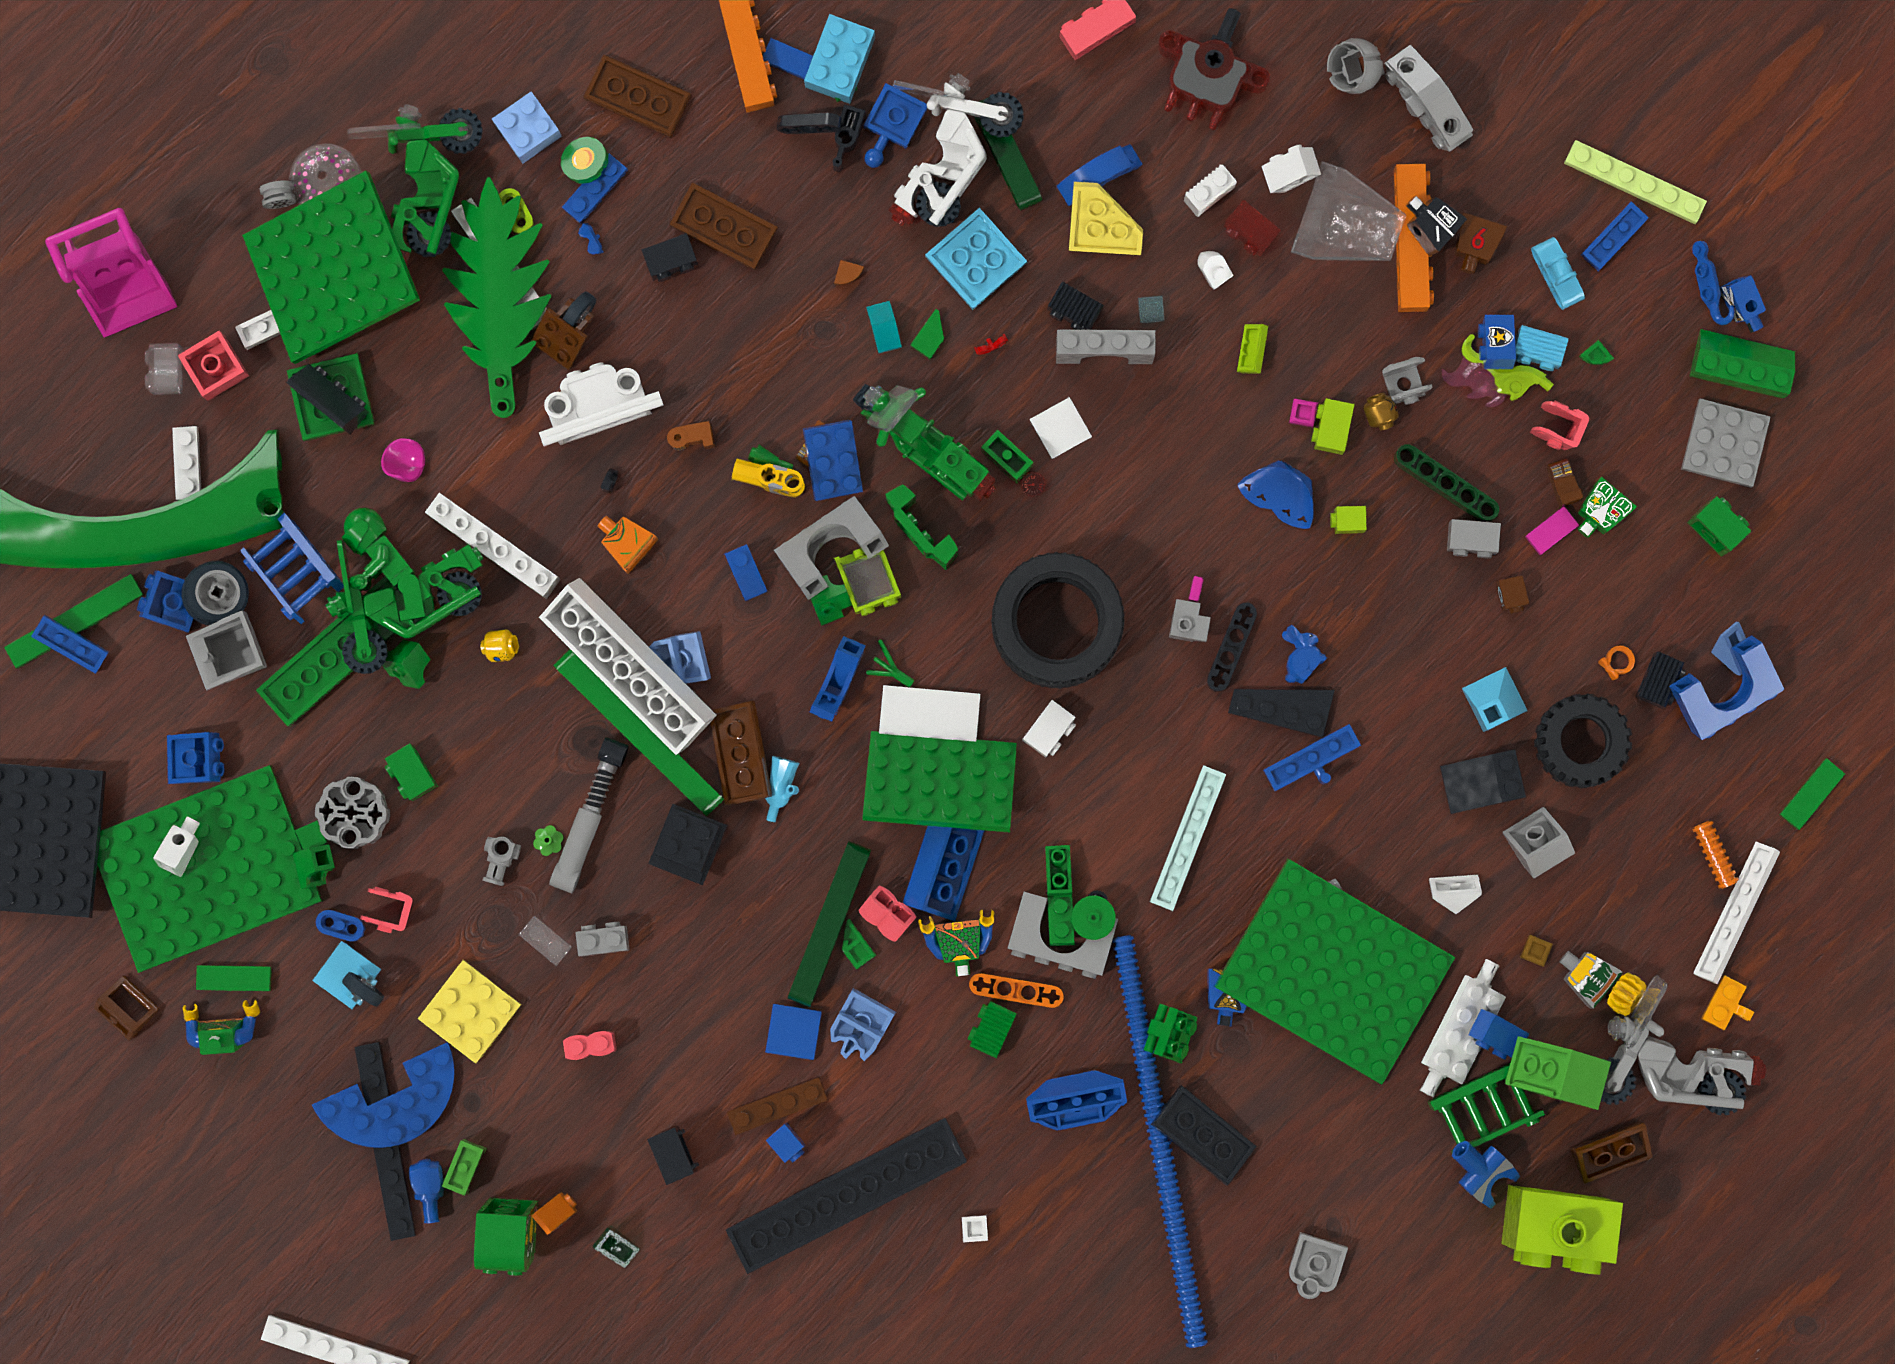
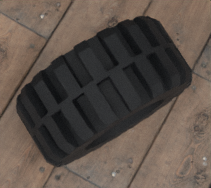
M1576 694L1558 701L1540 718L1541 722L1536 727L1535 733H1537V738L1534 740V747H1537L1538 750L1536 754L1538 761L1541 760L1544 765L1542 768L1546 773L1549 772L1555 781H1561L1565 783V786L1588 788L1611 780L1612 777L1622 770V766L1627 763L1629 759L1628 752L1632 749V742H1630L1629 738L1632 732L1631 728H1627L1626 722L1628 720L1626 716L1619 713L1620 708L1615 704L1611 705L1608 703V699L1595 697V694ZM1574 719H1590L1598 724L1603 731L1605 749L1602 755L1592 763H1576L1570 760L1562 749V731Z

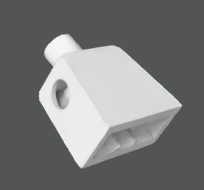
M186 817L181 828L175 825L171 827L153 857L159 867L182 877L199 843L194 835L200 824L199 822ZM184 840L183 844L178 845L180 841Z

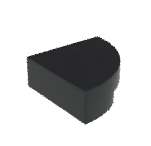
M612 468L608 470L600 487L602 491L612 493L619 476V471Z

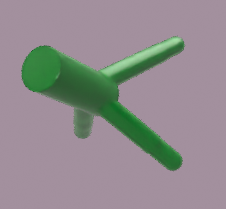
M880 639L878 643L890 666L878 657H874V661L888 671L867 670L866 674L894 677L910 688L914 679L897 668L883 640Z

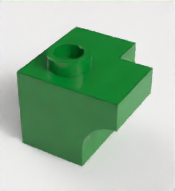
M827 575L822 577L829 587L811 598L821 626L844 617L841 610L852 606L845 585L832 584Z
M402 640L395 649L387 652L386 662L382 666L389 676L397 677L403 686L420 689L425 683L423 678L424 668L431 659L418 642Z
M329 844L293 853L301 889L326 884L327 872L335 868Z

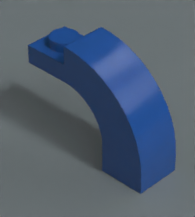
M1131 144L1124 147L1118 146L1074 171L1060 182L1057 188L1068 206H1071L1074 182L1098 183L1100 186H1103L1121 175L1138 169L1143 164Z
M843 636L824 683L812 704L810 713L822 719L833 721L848 692L866 645Z

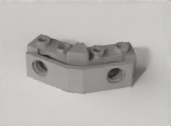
M1411 45L1384 63L1387 81L1392 86L1396 85L1399 88V93L1405 100L1407 110L1411 116L1419 117L1422 125L1426 129H1430L1433 134L1431 139L1438 149L1450 152L1473 136L1472 126L1447 85Z

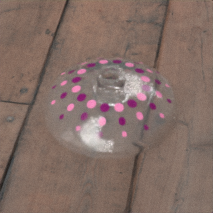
M317 144L305 149L298 155L292 164L289 181L293 182L294 189L292 193L296 196V201L301 205L360 174L361 170L355 158L346 149L334 144ZM320 173H327L325 179H319Z

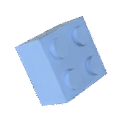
M529 92L492 118L495 126L522 164L562 137L560 131L532 92Z

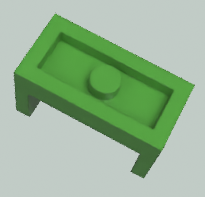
M466 1139L461 1140L442 1187L464 1196L468 1195L470 1191L469 1186L481 1157L487 1148Z

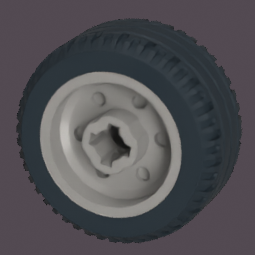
M209 561L194 568L188 574L182 586V600L186 611L193 619L204 625H212L232 614L244 611L249 598L248 584L243 574L233 565L223 561ZM213 590H215L216 592L219 591V595L217 597H215L214 595L212 596L211 592H213Z

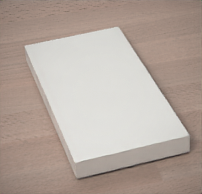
M883 685L879 734L976 742L980 694Z

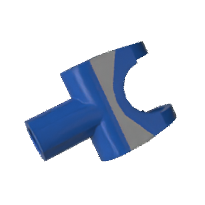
M1468 1141L1458 1143L1453 1149L1452 1157L1467 1171L1458 1183L1469 1194L1490 1209L1496 1205L1491 1194L1493 1184L1503 1177L1515 1182L1520 1178L1514 1166L1493 1146H1490L1483 1155Z

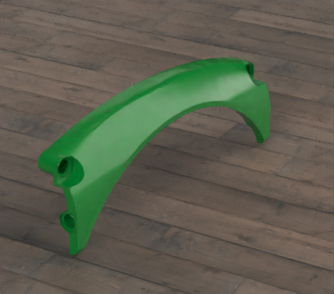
M278 429L268 430L258 445L238 465L206 488L174 503L145 512L108 517L72 516L32 506L0 489V563L40 568H96L133 565L198 554L278 530L283 527L278 518L284 513L279 484V471L282 470Z

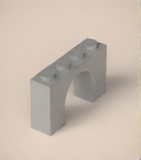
M1057 330L1056 364H1080L1082 358L1092 356H1118L1128 358V364H1152L1155 357V330Z
M855 496L843 502L839 507L824 515L821 519L803 529L799 534L774 550L808 600L829 587L815 567L816 554L826 542L839 537L853 539L868 559L889 546L879 528Z
M1023 892L1007 948L1012 950L1011 955L1025 959L1026 954L1035 957V962L1049 965L1050 961L1059 963V969L1072 972L1073 968L1083 970V976L1096 979L1097 975L1102 976L1118 919H1115L1112 931L1104 938L1098 940L1086 939L1084 944L1074 952L1057 953L1045 945L1040 935V923L1047 898Z

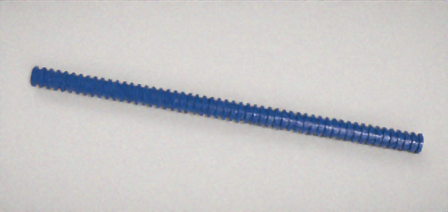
M1122 936L1112 940V943H1115L1113 949L1117 952L1115 958H1118L1116 966H1119L1120 970L1117 971L1121 974V977H1119V981H1122L1120 988L1124 990L1122 992V996H1125L1123 1003H1126L1124 1010L1128 1012V1015H1126V1019H1129L1127 1026H1130L1131 1029L1128 1032L1132 1034L1130 1041H1133V1045L1131 1048L1135 1051L1133 1053V1057H1136L1134 1064H1137L1138 1067L1135 1070L1139 1073V1076H1137V1079H1140L1138 1086L1142 1089L1140 1091V1095H1143L1141 1102H1144L1145 1105L1142 1108L1146 1111L1144 1117H1147L1145 1125L1149 1127L1147 1129V1133H1150L1148 1140H1151L1149 1146L1153 1149L1151 1155H1154L1152 1163H1155L1156 1166L1154 1167V1171H1157L1155 1178H1158L1156 1185L1160 1188L1158 1190V1194H1161L1159 1201H1162L1163 1204L1160 1207L1164 1209L1162 1216L1165 1217L1163 1223L1167 1226L1165 1228V1232H1168L1166 1239L1170 1242L1167 1244L1171 1248V1251H1169V1255H1172L1170 1261L1174 1264L1172 1266V1270H1175L1173 1277L1176 1278L1174 1283L1178 1286V1289H1176V1293H1179L1177 1300L1181 1302L1179 1308L1182 1309L1180 1316H1183V1320L1181 1322L1185 1324L1183 1331L1186 1332L1184 1338L1188 1341L1186 1347L1195 1348L1206 1345L1208 1340L1204 1338L1206 1336V1332H1203L1205 1324H1202L1204 1319L1203 1316H1200V1313H1202V1309H1199L1201 1302L1197 1299L1199 1297V1294L1196 1293L1198 1286H1195L1194 1283L1197 1280L1193 1278L1195 1271L1192 1270L1194 1264L1190 1261L1192 1259V1255H1189L1191 1248L1187 1245L1190 1242L1186 1239L1188 1232H1185L1187 1226L1183 1223L1185 1221V1217H1182L1184 1210L1180 1207L1183 1204L1179 1201L1181 1194H1178L1180 1187L1176 1185L1178 1179H1175L1177 1171H1174L1176 1166L1172 1163V1160H1174V1156H1171L1173 1149L1169 1147L1171 1141H1168L1167 1137L1151 1125L1162 1110L1164 1103H1161L1163 1095H1160L1159 1092L1162 1091L1161 1087L1158 1086L1160 1080H1157L1159 1073L1155 1070L1158 1067L1154 1065L1156 1057H1153L1152 1053L1143 1050L1149 1035L1147 1033L1149 1019H1146L1148 1013L1144 1010L1146 1008V1004H1143L1145 997H1142L1141 994L1144 991L1140 988L1142 981L1139 982V977L1141 975L1137 972L1139 970V966H1136L1138 959H1135L1137 953L1133 950V947H1135V944H1132L1134 936Z

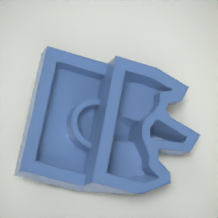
M700 631L657 640L649 646L685 684L705 681L711 678Z
M853 988L830 1029L831 1042L844 1041L840 1053L845 1059L854 1050L858 1049L860 1051V1058L865 1061L875 1051L896 1012Z

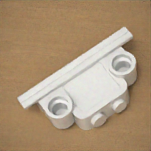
M603 362L591 365L589 367L590 370L582 373L580 370L567 374V378L560 384L561 392L551 393L545 400V410L550 417L553 428L539 432L543 446L556 442L563 445L652 414V409L663 406L659 391L645 396L640 377L635 370L624 368L616 372L614 367L604 365Z

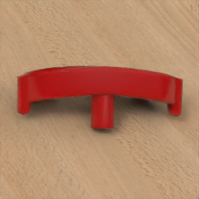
M1003 334L994 343H992L991 338L986 339L988 345L974 347L977 355L986 354L1003 346L1008 340L1006 335Z

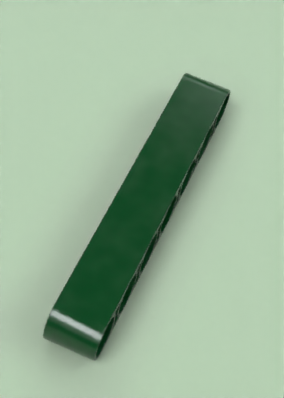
M848 841L787 999L811 1007L869 859L871 849Z

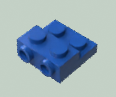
M154 571L153 575L149 574L145 582V588H148L146 597H141L137 605V611H140L139 617L189 633L193 618L186 611L182 600V586L185 580L160 571Z
M204 732L167 735L168 784L221 782L220 776L224 774V765L220 762V752L224 748V742L219 737V733Z

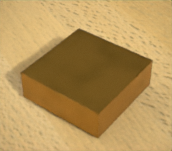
M1529 935L1520 958L1544 967L1553 944Z

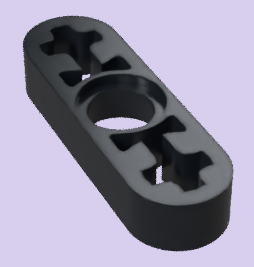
M833 113L780 115L776 129L784 134L839 132L842 117Z

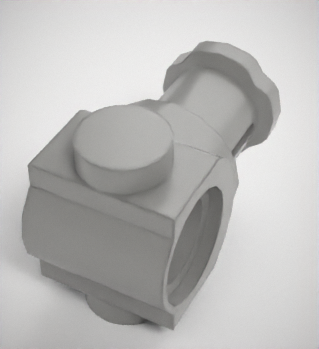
M487 837L484 851L488 852L487 861L490 864L486 877H483L482 881L504 886L502 880L506 867L511 866L513 859L519 858L521 845L514 844L512 840L506 837ZM502 841L507 842L509 846L508 852L504 855H500L497 852V845Z

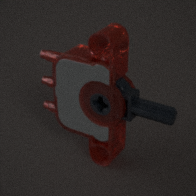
M1229 8L1217 36L1213 34L1211 40L1204 43L1171 30L1161 34L1158 51L1164 57L1175 61L1170 73L1168 83L1170 93L1165 102V111L1171 112L1177 98L1191 103L1186 117L1187 120L1193 121L1199 108H1204L1213 112L1209 129L1215 130L1220 123L1223 113L1228 112L1233 107L1241 88L1256 94L1265 91L1270 79L1269 72L1261 66L1234 56L1231 50L1233 42L1230 40L1241 16L1239 11ZM1170 39L1174 41L1175 47L1166 48L1163 45V41ZM1213 58H1216L1217 63H1215L1214 66H1211L1210 61H1212ZM1261 76L1264 79V83L1257 85L1253 83L1252 77Z

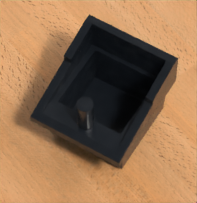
M672 804L648 864L703 885L728 825Z

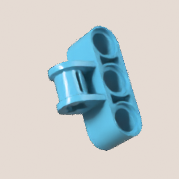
M1552 237L1531 248L1532 255L1558 306L1562 310L1585 299L1584 292L1576 278L1577 273L1572 270L1567 260L1568 256L1562 251L1556 238Z

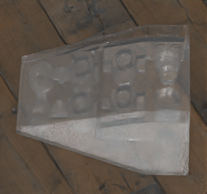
M1322 162L1320 166L1321 175L1316 177L1291 253L1311 260L1391 261L1406 214L1346 169Z

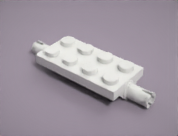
M1485 959L1477 978L1473 979L1467 975L1464 976L1421 1062L1428 1066L1430 1071L1420 1089L1425 1094L1434 1097L1442 1079H1446V1077L1463 1084L1481 1048L1475 1044L1477 1040L1468 1034L1481 1009L1497 1015L1506 998L1504 995L1491 989L1492 986H1490L1497 969L1500 967L1496 963Z

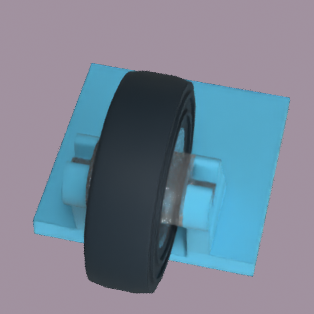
M343 941L339 943L313 979L316 984L351 1009L356 1004L361 1005L363 1001L377 1007L384 999V995L374 987L378 982L375 978L381 969Z

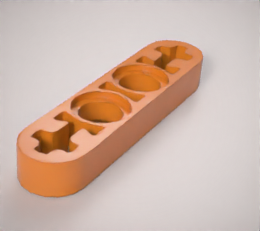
M982 973L974 975L969 982L971 991L979 996L1050 1008L1058 1007L1064 999L1063 992L1059 987ZM979 977H982L985 983L991 984L990 979H996L993 986L994 994H988L990 988H982V991L978 992L977 987L973 986V981H978ZM1002 981H1006L1011 985V992L1006 996L1000 995L997 991V986ZM1030 985L1035 989L1036 994L1033 999L1026 1000L1022 997L1021 991L1024 986ZM1039 987H1044L1042 993H1051V990H1056V995H1060L1059 1000H1055L1054 1004H1050L1048 998H1042V1003L1037 1002Z

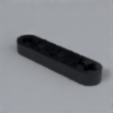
M1245 602L1238 605L1207 677V686L1214 692H1221L1226 689L1231 680L1257 616L1256 608L1251 603ZM1246 607L1250 609L1249 613L1252 614V618L1247 617L1244 625H1248L1247 630L1241 625H1234L1235 620L1239 623L1242 618L1239 610H1244ZM1234 629H1238L1243 633V640L1239 643H1234L1230 639V632ZM1223 652L1233 654L1234 662L1231 665H1224L1221 662L1220 656ZM1216 665L1222 669L1230 670L1229 674L1223 673L1221 680L1225 683L1224 685L1220 684L1218 687L1213 686L1214 681L1211 680L1212 677H1217L1220 671L1215 669Z

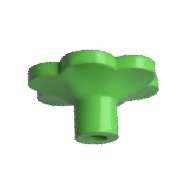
M549 825L545 829L540 828L535 832L536 839L533 845L541 851L542 855L549 856L552 852L558 853L562 849L563 834L556 831L554 826Z

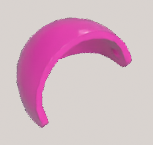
M405 438L397 439L390 443L381 459L384 473L402 482L417 480L422 474L425 465V455L421 445L414 440Z

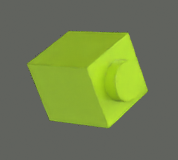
M1366 506L1336 507L1334 513L1330 514V526L1335 528V534L1364 533L1367 530Z

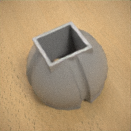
M1351 38L1334 46L1327 60V72L1332 73L1329 79L1333 86L1349 94H1360L1373 88L1380 77L1385 74L1378 48L1371 42L1361 38ZM1362 56L1364 60V73H1362L1358 60Z

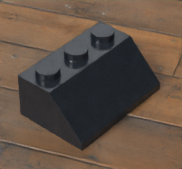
M308 364L287 380L286 383L349 435L353 433L369 413L364 409L366 403L356 395L353 398L349 397L345 393L347 388L337 380L334 383L326 378L329 374L318 365L313 368Z

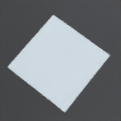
M1070 397L1030 419L1052 459L1092 437Z

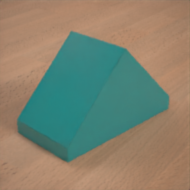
M890 301L867 306L878 354L902 348Z

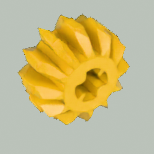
M1629 972L1624 974L1612 988L1607 1004L1618 1014L1629 1015L1638 1006L1645 994V982Z

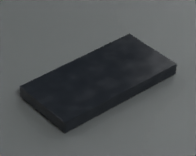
M1182 1085L1178 1086L1151 1123L1160 1133L1227 1186L1257 1147Z

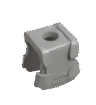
M1413 357L1396 364H1390L1382 370L1389 396H1391L1395 404L1404 402L1405 405L1419 401L1418 397L1425 396V392L1432 389V384L1422 386L1417 370V365L1425 362L1424 358ZM1400 378H1407L1411 383L1410 389L1407 391L1400 390L1397 386V381Z

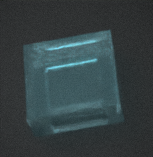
M1162 296L1138 298L1140 323L1164 321Z

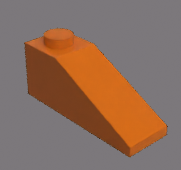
M561 1192L536 1211L532 1217L548 1235L557 1230L578 1211L575 1208L577 1203L568 1193L564 1195Z

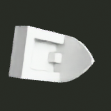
M1215 251L1200 253L1198 266L1210 287L1216 289L1234 276L1223 256Z

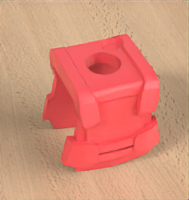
M1556 400L1554 402H1543L1541 408L1544 411L1571 421V427L1566 438L1543 427H1533L1530 433L1544 441H1548L1547 445L1557 450H1568L1577 447L1589 422V416L1579 409L1570 410L1568 406Z
M379 887L368 888L367 892L405 901L399 925L361 915L360 919L364 920V922L378 925L377 930L392 933V929L403 931L406 927L412 905L411 896L400 891L399 893L396 892V894L391 893L389 890Z

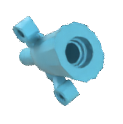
M772 756L769 779L772 797L765 798L770 805L767 821L776 822L779 808L787 805L789 798L799 792V788L792 785L800 763Z

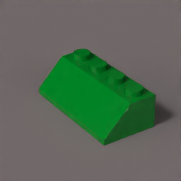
M1700 329L1689 376L1784 399L1790 394L1793 383L1795 351Z

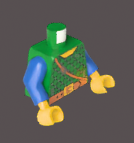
M981 910L979 919L934 924L931 916H929L930 923L927 925H923L921 919H919V927L923 932L926 946L939 960H944V963L954 962L956 976L971 975L969 960L979 959V955L986 952L992 939L994 911H991L990 917H984L983 910Z
M245 1000L242 1005L246 1014L244 1018L197 1022L196 1020L199 1018L197 1004H194L195 1009L192 1011H187L186 1005L183 1006L184 1019L187 1021V1042L195 1048H200L201 1055L236 1052L252 1039L256 1022L254 1017L260 1014L256 1000L251 1007H249L248 1001Z

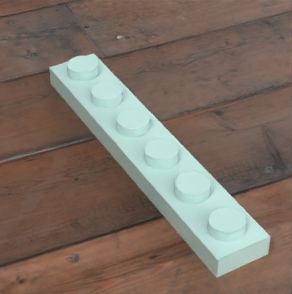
M1203 765L1150 900L1151 903L1173 911L1226 774Z

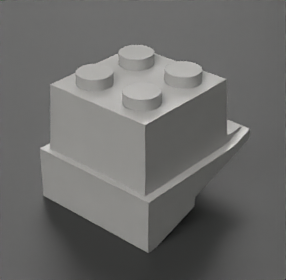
M243 610L186 636L206 691L267 667L247 613Z

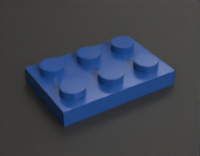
M845 420L804 428L803 434L814 500L819 501L863 492L852 421Z

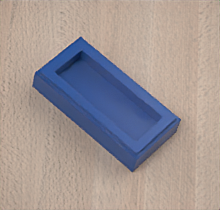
M770 38L766 52L763 54V60L769 61V65L804 80L813 59L812 55Z

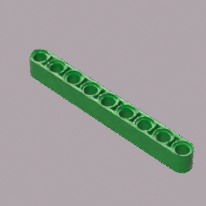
M571 649L553 665L706 816L724 800L679 754L675 755Z

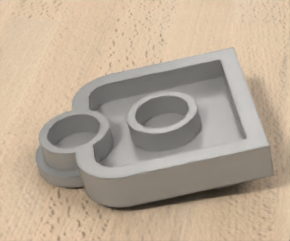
M1300 1232L1289 1266V1275L1291 1280L1297 1284V1290L1302 1297L1313 1299L1321 1291L1329 1292L1336 1287L1348 1247Z

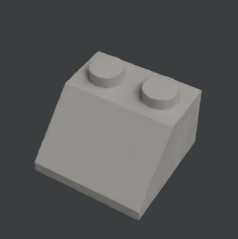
M1544 807L1503 831V835L1519 861L1533 878L1575 854L1567 833Z

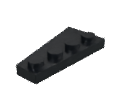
M1234 689L1228 714L1322 738L1335 690Z

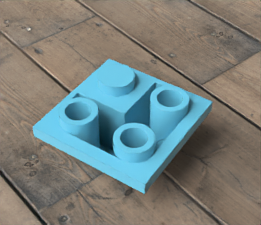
M1506 667L1462 688L1483 732L1528 711Z

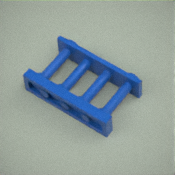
M283 513L278 518V521L283 526L279 534L254 555L245 548H242L240 551L246 558L243 560L245 565L252 572L256 570L284 606L281 609L284 615L289 620L294 618L302 624L304 620L297 612L325 587L329 588L332 586L339 592L344 588V584L298 525L286 513ZM293 538L296 542L293 544L294 548L265 571L260 562L284 541ZM305 554L308 557L305 561L306 564L278 587L272 579L299 555L303 556ZM318 570L321 574L318 577L319 580L293 603H290L285 594L312 571L316 572Z

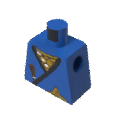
M1209 968L1207 970L1208 1008L1219 1010L1217 1025L1232 1026L1233 1012L1244 1013L1246 1005L1215 988L1214 985L1223 970Z

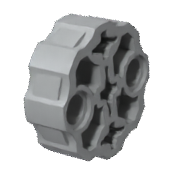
M347 777L338 782L330 783L323 790V795L315 807V817L318 819L320 832L327 840L333 841L343 848L358 849L367 844L375 843L382 836V832L390 819V809L387 807L385 794L378 786L372 785L359 777ZM358 782L360 792L356 795H351L349 792L350 785ZM334 798H336L339 803H346V807L338 806ZM329 805V808L333 809L334 812L329 814L327 818V815L323 814V810L328 809ZM361 805H369L368 808H361ZM354 807V810L364 813V815L357 814L352 819L351 816L341 812L351 811ZM378 808V811L382 812V817H378L376 821V818L372 817V812H376ZM338 818H345V822L337 821V823L334 826H332V824L336 822ZM360 819L367 820L373 828L370 829L367 823H359ZM349 831H354L356 834V840L352 844H348L345 841V835Z

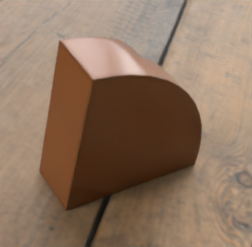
M840 260L834 285H846L860 277L864 266Z

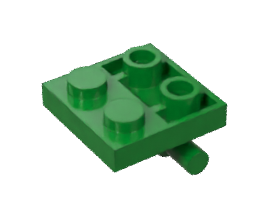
M1159 1004L1155 1018L1151 1019L1147 1030L1149 1035L1143 1050L1182 1064L1189 1051L1188 1044L1190 1038L1196 1031L1198 1017Z

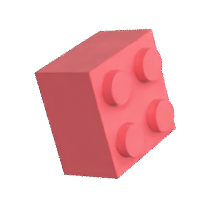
M217 331L177 355L200 394L207 401L249 377L226 336L221 331Z

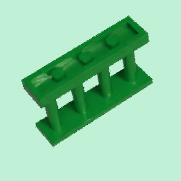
M1510 1063L1427 1101L1431 1110H1438L1439 1113L1442 1112L1456 1144L1466 1141L1451 1110L1453 1107L1451 1103L1459 1099L1462 1103H1465L1480 1137L1469 1142L1473 1147L1523 1124L1529 1127L1541 1121L1539 1117L1545 1115L1543 1110L1533 1111L1524 1090L1511 1086L1525 1115L1511 1122L1495 1088L1497 1087L1496 1082L1502 1079L1506 1081ZM1481 1089L1487 1092L1502 1124V1127L1491 1132L1488 1131L1473 1099L1475 1097L1474 1092Z

